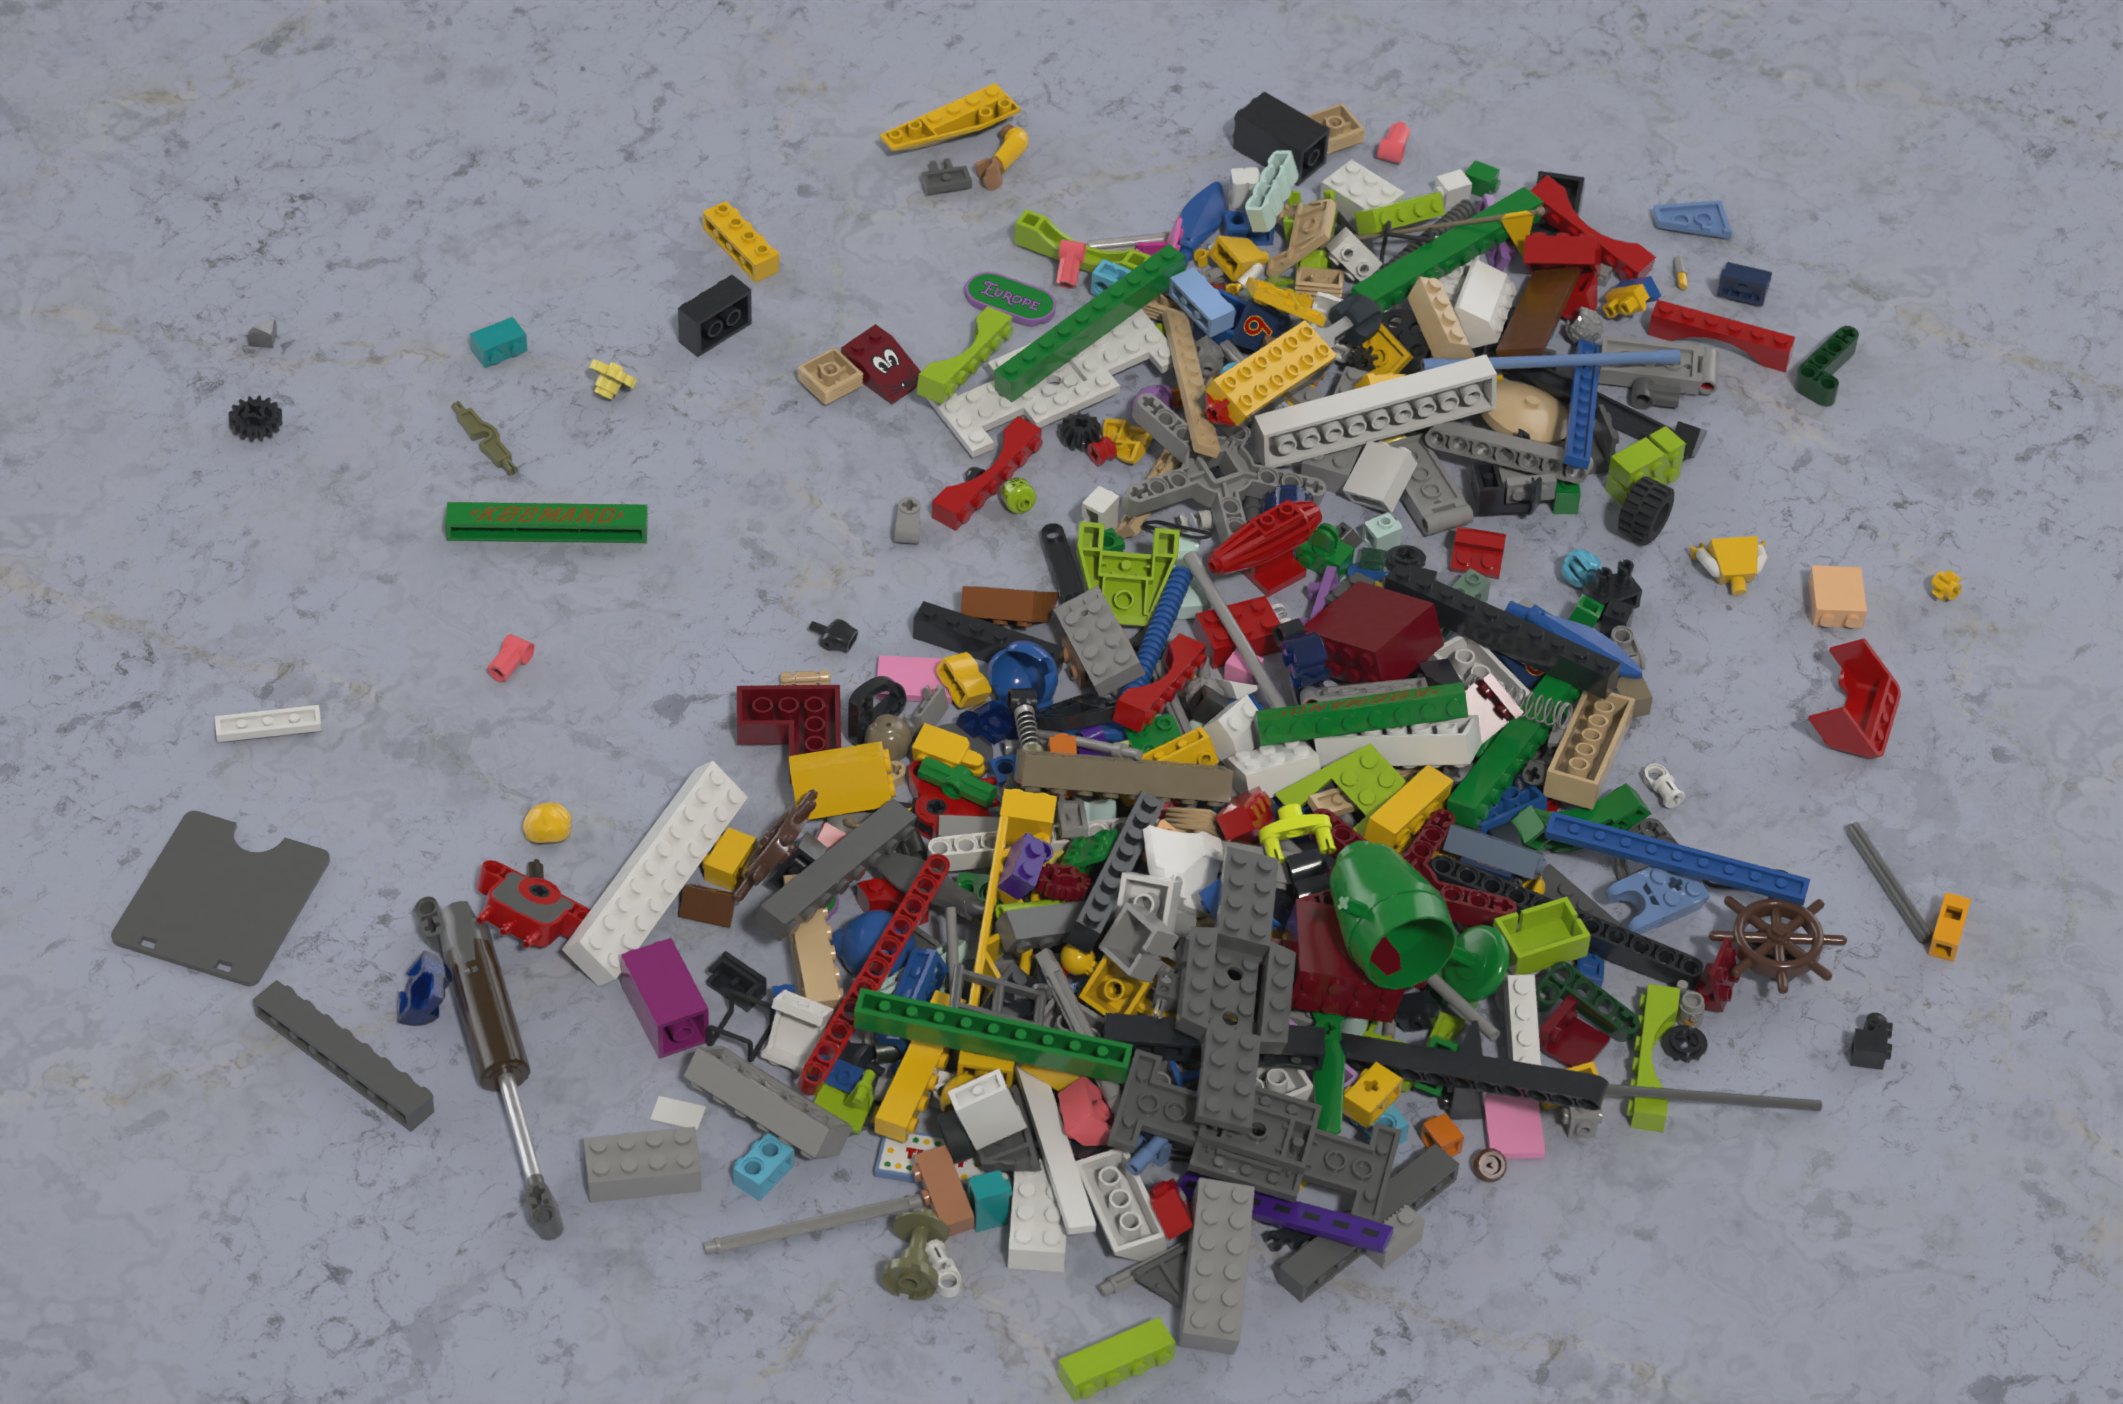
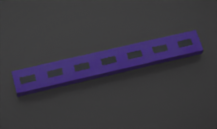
M1186 1171L1179 1187L1187 1199L1193 1202V1193L1199 1178L1217 1179ZM1254 1190L1252 1219L1382 1254L1394 1233L1393 1226L1299 1201L1294 1203Z

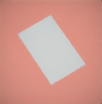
M658 1096L650 1120L686 1128L695 1127V1130H698L706 1106Z

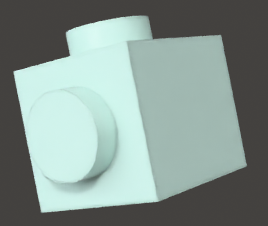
M1389 512L1364 522L1362 540L1375 555L1400 545L1403 532L1402 525Z

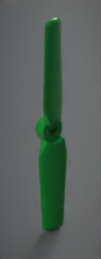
M1312 1011L1316 1021L1315 1027H1325V1034L1326 1031H1330V1034L1325 1035V1058L1322 1070H1313L1314 1103L1322 1106L1317 1129L1337 1135L1342 1130L1345 1055L1339 1042L1342 1040L1341 1028L1346 1016Z

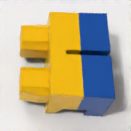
M1651 276L1620 281L1605 295L1608 302L1603 306V310L1608 318L1643 312L1646 310V303L1657 301L1662 295Z

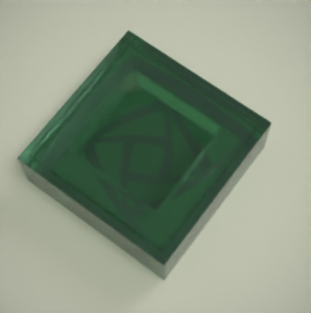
M1362 547L1359 569L1384 572L1387 550Z

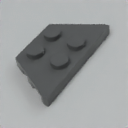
M1550 863L1546 866L1542 874V879L1545 882V892L1543 895L1554 900L1568 897L1574 908L1621 926L1617 920Z
M1017 1085L1009 1088V1091L1016 1105L1021 1110L1027 1128L977 1150L981 1165L985 1171L1038 1172L1042 1170L1021 1094Z
M1188 1243L1135 1270L1133 1273V1277L1137 1281L1182 1308Z

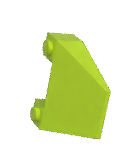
M1080 521L1076 553L1087 591L1099 586L1120 625L1139 627L1148 625L1176 563L1179 551L1180 530L1155 528L1152 554L1103 550L1105 524Z

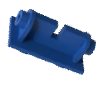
M819 1055L824 1060H830L827 1055ZM839 1059L825 1083L851 1093L857 1082L862 1080L864 1069Z

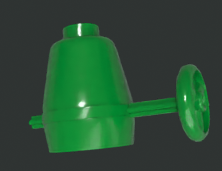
M1357 841L1341 850L1336 858V865L1331 872L1329 880L1330 891L1346 950L1351 959L1372 982L1379 987L1393 990L1412 987L1428 980L1444 967L1445 982L1469 1003L1484 1000L1498 989L1504 981L1509 967L1510 950L1506 938L1495 927L1487 925L1470 927L1457 937L1442 895L1391 846L1370 843L1368 841ZM1385 936L1399 952L1401 970L1389 976H1386L1370 961L1372 951Z

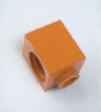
M1444 1113L1438 1117H1431L1423 1123L1420 1140L1427 1149L1436 1144L1453 1157L1462 1152L1464 1135L1450 1117Z

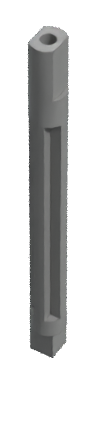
M1043 949L1035 956L1048 985L1053 989V995L1071 1031L1095 1037L1059 962L1051 950ZM1095 1078L1115 1119L1123 1091L1119 1083Z

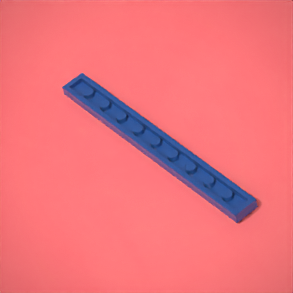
M1578 339L1575 354L1601 353L1602 345ZM1600 365L1574 366L1563 463L1575 469L1582 468L1587 470L1590 464Z
M1553 811L1545 833V838L1802 906H1804L1810 883L1809 878Z

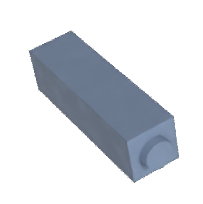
M1458 824L1450 825L1443 848L1445 851L1532 880L1537 879L1538 875L1542 876L1547 863L1546 860H1543L1545 853Z

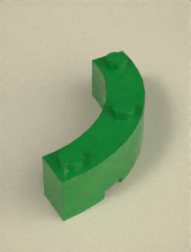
M1627 783L1616 788L1609 795L1597 800L1593 810L1579 807L1567 811H1557V813L1626 831L1652 814L1638 792ZM1530 805L1521 810L1510 821L1515 825L1524 843L1534 849L1543 851L1546 848H1552L1554 852L1584 849L1545 838L1552 811L1540 810Z

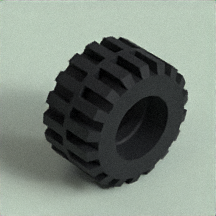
M1647 476L1642 477L1630 490L1623 503L1618 518V531L1646 545L1651 543L1660 534L1670 516L1674 504V489Z

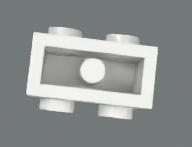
M1347 227L1326 246L1331 252L1328 257L1337 266L1342 263L1346 267L1344 272L1353 281L1356 278L1360 282L1363 281L1383 264Z

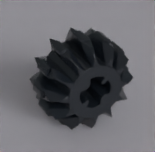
M1079 411L1077 415L1069 413V416L1063 419L1061 423V440H1063L1066 447L1071 446L1073 451L1081 449L1083 452L1088 444L1099 442L1102 430L1101 424L1098 423L1097 417H1090L1089 412L1085 415Z

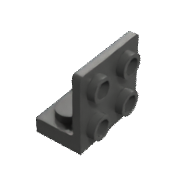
M1603 404L1597 407L1593 430L1594 439L1592 440L1591 458L1593 459L1594 466L1588 475L1608 472L1611 456L1616 454V444L1619 443L1618 431L1614 430L1611 415L1609 412H1606Z

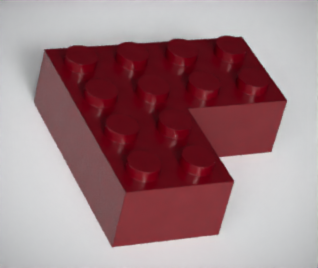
M840 685L737 686V745L789 744V756L841 748ZM789 765V781H790V784H792L791 774H790V765Z

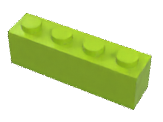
M1441 191L1421 194L1354 212L1359 235L1385 231L1387 221H1391V229L1446 214Z
M1160 1317L1059 1359L1058 1377L1073 1401L1089 1398L1102 1389L1117 1386L1125 1379L1132 1376H1140L1158 1365L1168 1364L1175 1357L1176 1342Z

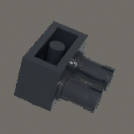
M1628 559L1623 560V562L1619 561L1617 573L1614 574L1607 567L1599 568L1596 570L1595 581L1584 585L1583 594L1604 605L1598 621L1602 620L1611 598L1634 605L1635 608L1640 606L1642 589L1632 577L1634 569L1632 561Z

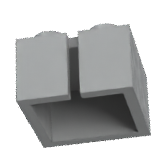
M1126 902L1099 945V948L1130 977L1151 983L1163 964L1160 960L1161 957L1166 958L1179 937L1149 909Z

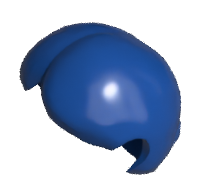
M1015 641L991 658L988 665V681L998 695L997 701L1007 709V693L1009 688H1035L1038 710L1053 704V696L1058 685V669L1053 657L1042 646L1031 641Z
M884 910L866 911L852 919L846 927L840 928L832 934L830 944L835 946L836 955L843 959L847 970L856 978L893 918V913ZM894 929L897 933L904 934L902 930ZM914 935L911 936L889 975L894 974L905 966L908 954L912 952L913 948H916ZM882 950L885 954L892 955L890 951ZM870 970L873 975H880L877 971Z

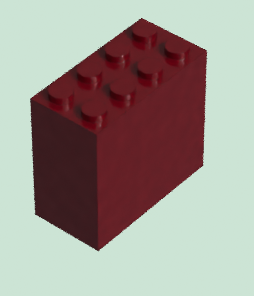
M1357 581L1304 625L1307 649L1318 672L1352 684L1404 679L1418 667L1419 662H1425L1444 646L1434 603L1361 581Z
M1296 899L1282 935L1283 947L1296 952L1291 1008L1392 1023L1406 988L1393 990L1379 987L1357 966L1346 950L1334 905ZM1386 936L1383 937L1372 951L1370 961L1386 976H1389L1401 970L1400 954Z

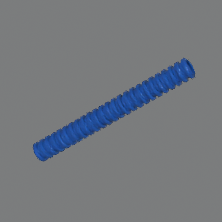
M1176 566L1172 569L1137 652V658L1144 669L1145 675L1124 685L1119 697L1128 688L1149 685L1151 676L1154 673L1156 664L1159 661L1161 652L1164 649L1166 640L1169 637L1171 628L1174 625L1193 579L1188 568Z

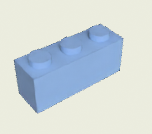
M1194 267L1170 277L1169 296L1209 337L1215 336L1234 326L1235 309L1233 305L1228 303L1220 295V292L1207 282L1204 275L1200 274Z

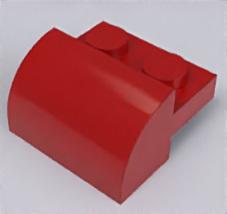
M1457 526L1450 572L1465 574L1471 568L1487 578L1499 579L1507 534Z

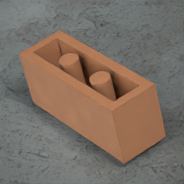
M947 1145L916 1154L915 1166H912L911 1169L916 1183L921 1181L924 1190H921V1196L924 1205H930L931 1210L935 1213V1217L941 1219L949 1227V1237L974 1229V1215Z

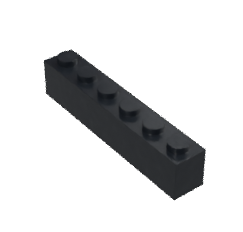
M926 601L922 602L913 618V639L959 654L967 652L974 659L989 663L997 652L1007 648L1012 642L1031 641L1042 646L1050 653L1056 662L1058 675L1063 668V646Z

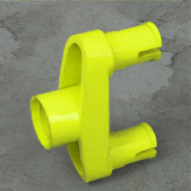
M1289 804L1281 807L1278 810L1280 820L1263 827L1258 832L1260 843L1264 845L1267 856L1279 859L1278 865L1285 862L1279 840L1315 834L1320 854L1324 853L1326 855L1327 850L1328 854L1336 851L1330 831L1332 825L1329 816L1324 814L1303 815L1299 804Z

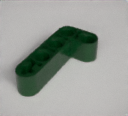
M1852 326L1840 327L1798 367L1794 384L1796 392L1820 406L1828 407L1835 403L1839 381L1833 374L1855 354L1859 332L1856 328Z
M1561 961L1553 965L1536 988L1538 1012H1548L1559 998L1564 1001L1570 995L1578 1000L1576 1011L1618 1042L1629 1041L1640 1027L1639 1017L1633 1011L1567 962ZM1555 973L1561 974L1565 981L1558 980ZM1576 990H1582L1587 998L1579 996ZM1540 993L1547 994L1550 1001L1542 999ZM1598 1006L1606 1008L1608 1014L1601 1013ZM1625 1024L1627 1029L1623 1028L1622 1025Z

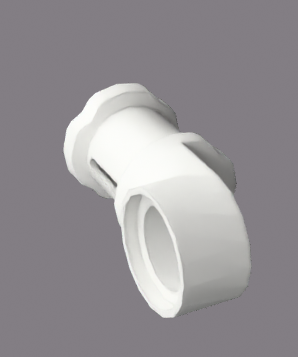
M1654 763L1645 768L1643 775L1644 784L1661 795L1665 807L1669 809L1674 808L1685 799L1684 792L1677 788L1674 784V777L1669 774L1664 766ZM1650 773H1657L1660 777L1657 780H1653L1648 775Z
M935 1239L927 1242L925 1252L929 1255V1264L939 1275V1283L936 1288L937 1293L946 1298L955 1297L961 1290V1276L953 1259L947 1256L943 1241ZM950 1279L955 1281L956 1285L948 1288L944 1287L941 1282Z

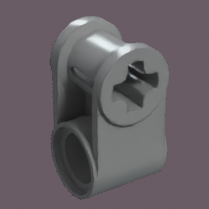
M904 497L899 501L894 542L919 544L921 505L918 499Z
M1627 626L1615 627L1612 630L1610 639L1623 649L1637 663L1641 670H1644V653L1637 643L1634 632Z

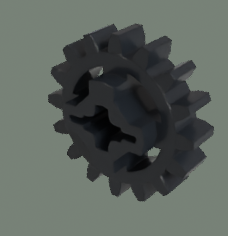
M260 395L254 400L251 396H248V401L246 402L240 399L239 406L232 405V411L228 413L230 429H233V434H240L241 439H245L248 436L250 441H254L255 437H259L263 441V436L265 435L271 438L273 437L272 431L279 432V426L283 425L282 409L278 408V403H271L269 397L262 400Z

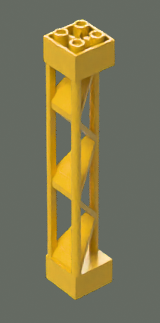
M1004 789L974 967L975 973L997 979L1001 976L994 963L1005 953V949L999 933L991 936L992 916L997 897L1004 904L1024 903L1022 899L1017 900L997 888L1011 848L1005 849L1006 845L1012 846L1026 833L1051 845L1057 796L1047 793L1025 792L1020 789ZM1037 887L1032 889L1030 902L1041 900L1042 892H1037ZM1033 949L1021 954L1019 968L1028 975ZM971 984L968 1004L979 1007L982 985ZM960 1050L957 1075L970 1074L979 1078L1000 1069L1009 1089L1012 1087L1015 1061Z

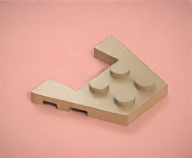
M1332 199L1310 201L1308 205H1303L1299 202L1294 203L1291 207L1284 204L1283 210L1277 217V222L1283 227L1284 215H1288L1289 219L1294 220L1289 248L1287 251L1269 258L1266 275L1271 279L1276 278L1330 240L1337 205Z

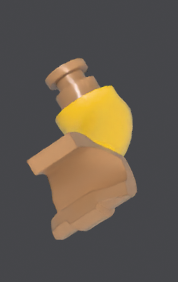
M1011 124L1005 125L1000 131V136L1004 142L992 158L983 159L974 164L977 177L979 179L983 178L988 190H996L1003 184L1001 174L1027 150L1029 138L1026 131L1021 127H1014Z

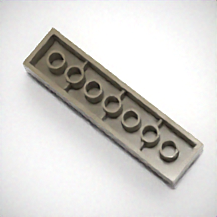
M1017 749L1014 781L1019 783L1021 788H1025L1026 791L1040 792L1041 787H1044L1047 790H1051L1052 793L1067 794L1068 789L1077 792V795L1093 796V792H1099L1098 794H1102L1103 797L1119 798V794H1124L1129 799L1137 800L1141 791H1144L1164 802H1171V798H1176V800L1184 804H1196L1197 800H1202L1203 803H1207L1209 806L1222 807L1223 802L1230 803L1233 771L1224 766Z

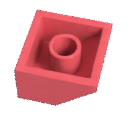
M1082 1076L1058 1093L1059 1110L1064 1121L1063 1130L1070 1139H1075L1083 1146L1107 1145L1115 1119L1100 1088Z

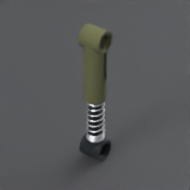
M1009 688L1007 693L1008 713L1015 716L1020 748L1044 751V748L1039 744L1040 739L1038 738V728L1035 722V713L1037 711L1036 689ZM1041 787L1040 792L1025 790V792L1047 793L1049 795H1052L1051 790H1047V788ZM1057 802L1054 823L1057 821Z

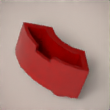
M872 878L858 882L857 903L863 913L870 910H884L895 914L906 894L898 890L886 879ZM929 908L918 926L929 922ZM907 909L910 913H916L913 909Z

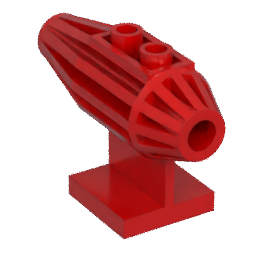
M1288 499L1249 520L1209 554L1207 564L1210 571L1219 576L1240 571L1267 598L1305 578L1307 569L1293 557V550L1307 542L1322 522V514L1319 507L1313 501L1291 502Z

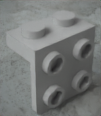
M1498 465L1504 486L1506 504L1529 502L1531 477H1534V480L1538 477L1542 478L1540 500L1555 498L1557 483L1555 473L1539 475Z

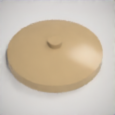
M1497 382L1496 409L1481 413L1483 419L1492 429L1507 435L1518 437V429H1522L1530 434V440L1557 446L1563 442L1562 439L1567 434L1569 415L1567 409L1545 391L1521 382Z

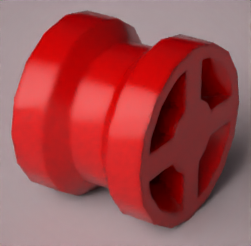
M1107 436L1102 437L1098 443L1092 442L1087 446L1088 455L1096 466L1103 465L1107 459L1113 460L1117 457L1115 444Z

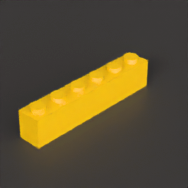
M936 990L930 1002L949 1006L950 995ZM961 999V1002L966 1003V1000ZM915 1040L911 1041L875 1116L874 1133L906 1143L909 1134L916 1132L919 1123L917 1117L920 1112L924 1113L929 1102V1097L927 1096L930 1090L935 1091L936 1089L935 1086L939 1081L938 1073L940 1069L944 1070L947 1066L950 1048Z

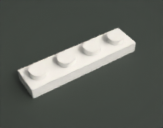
M319 705L215 716L217 742L322 731Z

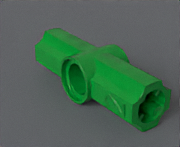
M925 757L918 770L919 778L941 787L943 793L951 799L964 797L987 808L992 805L997 794L998 787L974 777L972 771L963 765H956L953 768L931 757Z

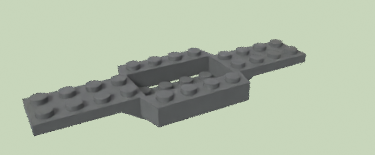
M1227 846L1223 857L1215 927H1191L1185 938L1175 1029L1199 1039L1202 1048L1195 1122L1249 1134L1252 1129L1259 1054H1281L1288 1042L1296 952L1271 941L1279 859ZM1263 962L1256 1035L1252 1034L1258 969L1259 964ZM1227 971H1238L1241 975V980L1235 981L1230 979ZM1224 1015H1231L1236 1019L1237 1024L1234 1026L1227 1025L1222 1017Z

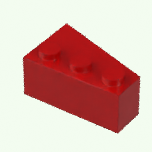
M1260 786L1231 798L1230 803H1227L1216 816L1227 841H1243L1245 844L1251 842V844L1255 845L1260 843L1258 832L1263 827L1276 822L1270 809V798L1265 791L1262 792Z

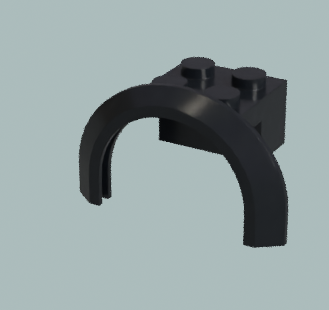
M1518 429V437L1530 440L1529 433ZM1485 461L1472 462L1471 487L1478 514L1493 515L1498 513L1515 514L1526 512L1527 515H1532L1540 504L1542 478L1538 477L1534 480V477H1531L1529 502L1506 504L1504 486L1498 464Z

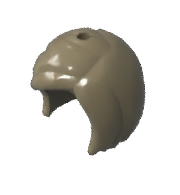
M883 714L867 727L864 735V744L882 741L883 749H889L890 761H900L909 752L912 743V732L910 727L899 717Z

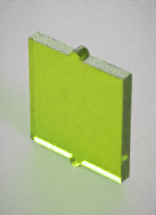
M1286 275L1262 279V281L1274 284L1275 287L1294 284V279Z

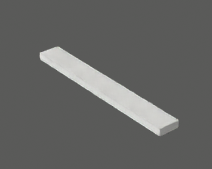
M1016 1062L1014 1070L1067 1233L1095 1232L1096 1222L1068 1137L1063 1130V1122L1051 1086L1020 1068L1022 1063Z

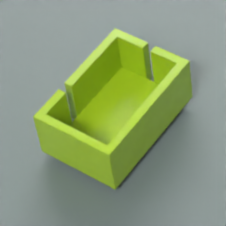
M1665 426L1651 434L1649 439L1645 437L1612 455L1608 470L1610 474L1607 476L1605 491L1623 506L1630 490L1642 477L1647 476L1664 485L1675 482L1680 476L1686 443Z
M1568 897L1521 910L1517 933L1519 917L1517 912L1494 919L1493 927L1506 938L1510 950L1508 968L1512 975L1531 974L1553 967L1557 962H1569L1587 956L1591 935L1580 918L1577 919L1578 914Z

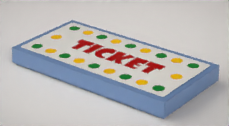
M915 1132L914 1134H909L906 1143L883 1136L874 1177L916 1183L911 1169L912 1166H915V1155L944 1146L943 1136ZM970 1141L974 1158L954 1165L965 1192H968V1178L989 1173V1171H985L982 1167L978 1151L975 1149L972 1141Z

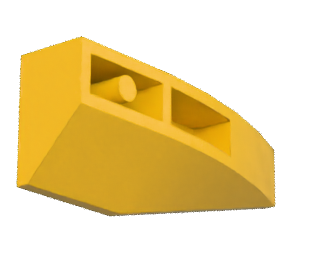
M993 83L880 134V139L891 151L932 146L985 129L1020 113L1021 108L996 83Z

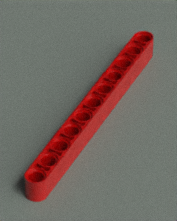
M933 854L925 862L804 1065L797 1082L798 1088L803 1094L808 1096L815 1095L822 1089L857 1029L854 1028V1018L848 1017L845 1012H850L854 1015L859 997L857 991H860L861 988L880 991L947 876L950 862L946 856ZM931 868L938 869L940 873L934 872ZM919 888L926 889L928 893L920 891ZM907 909H913L916 913H910ZM894 929L902 930L904 934H899ZM882 950H888L892 955L885 954ZM870 970L877 971L880 975H873ZM832 1033L841 1035L842 1039L835 1038ZM819 1055H827L830 1060H824ZM806 1076H813L817 1081H810Z

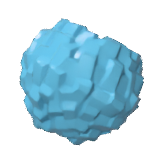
M1574 549L1566 554L1563 565L1561 566L1562 575L1575 588H1582L1589 582L1595 581L1596 570L1601 569V562L1592 552Z

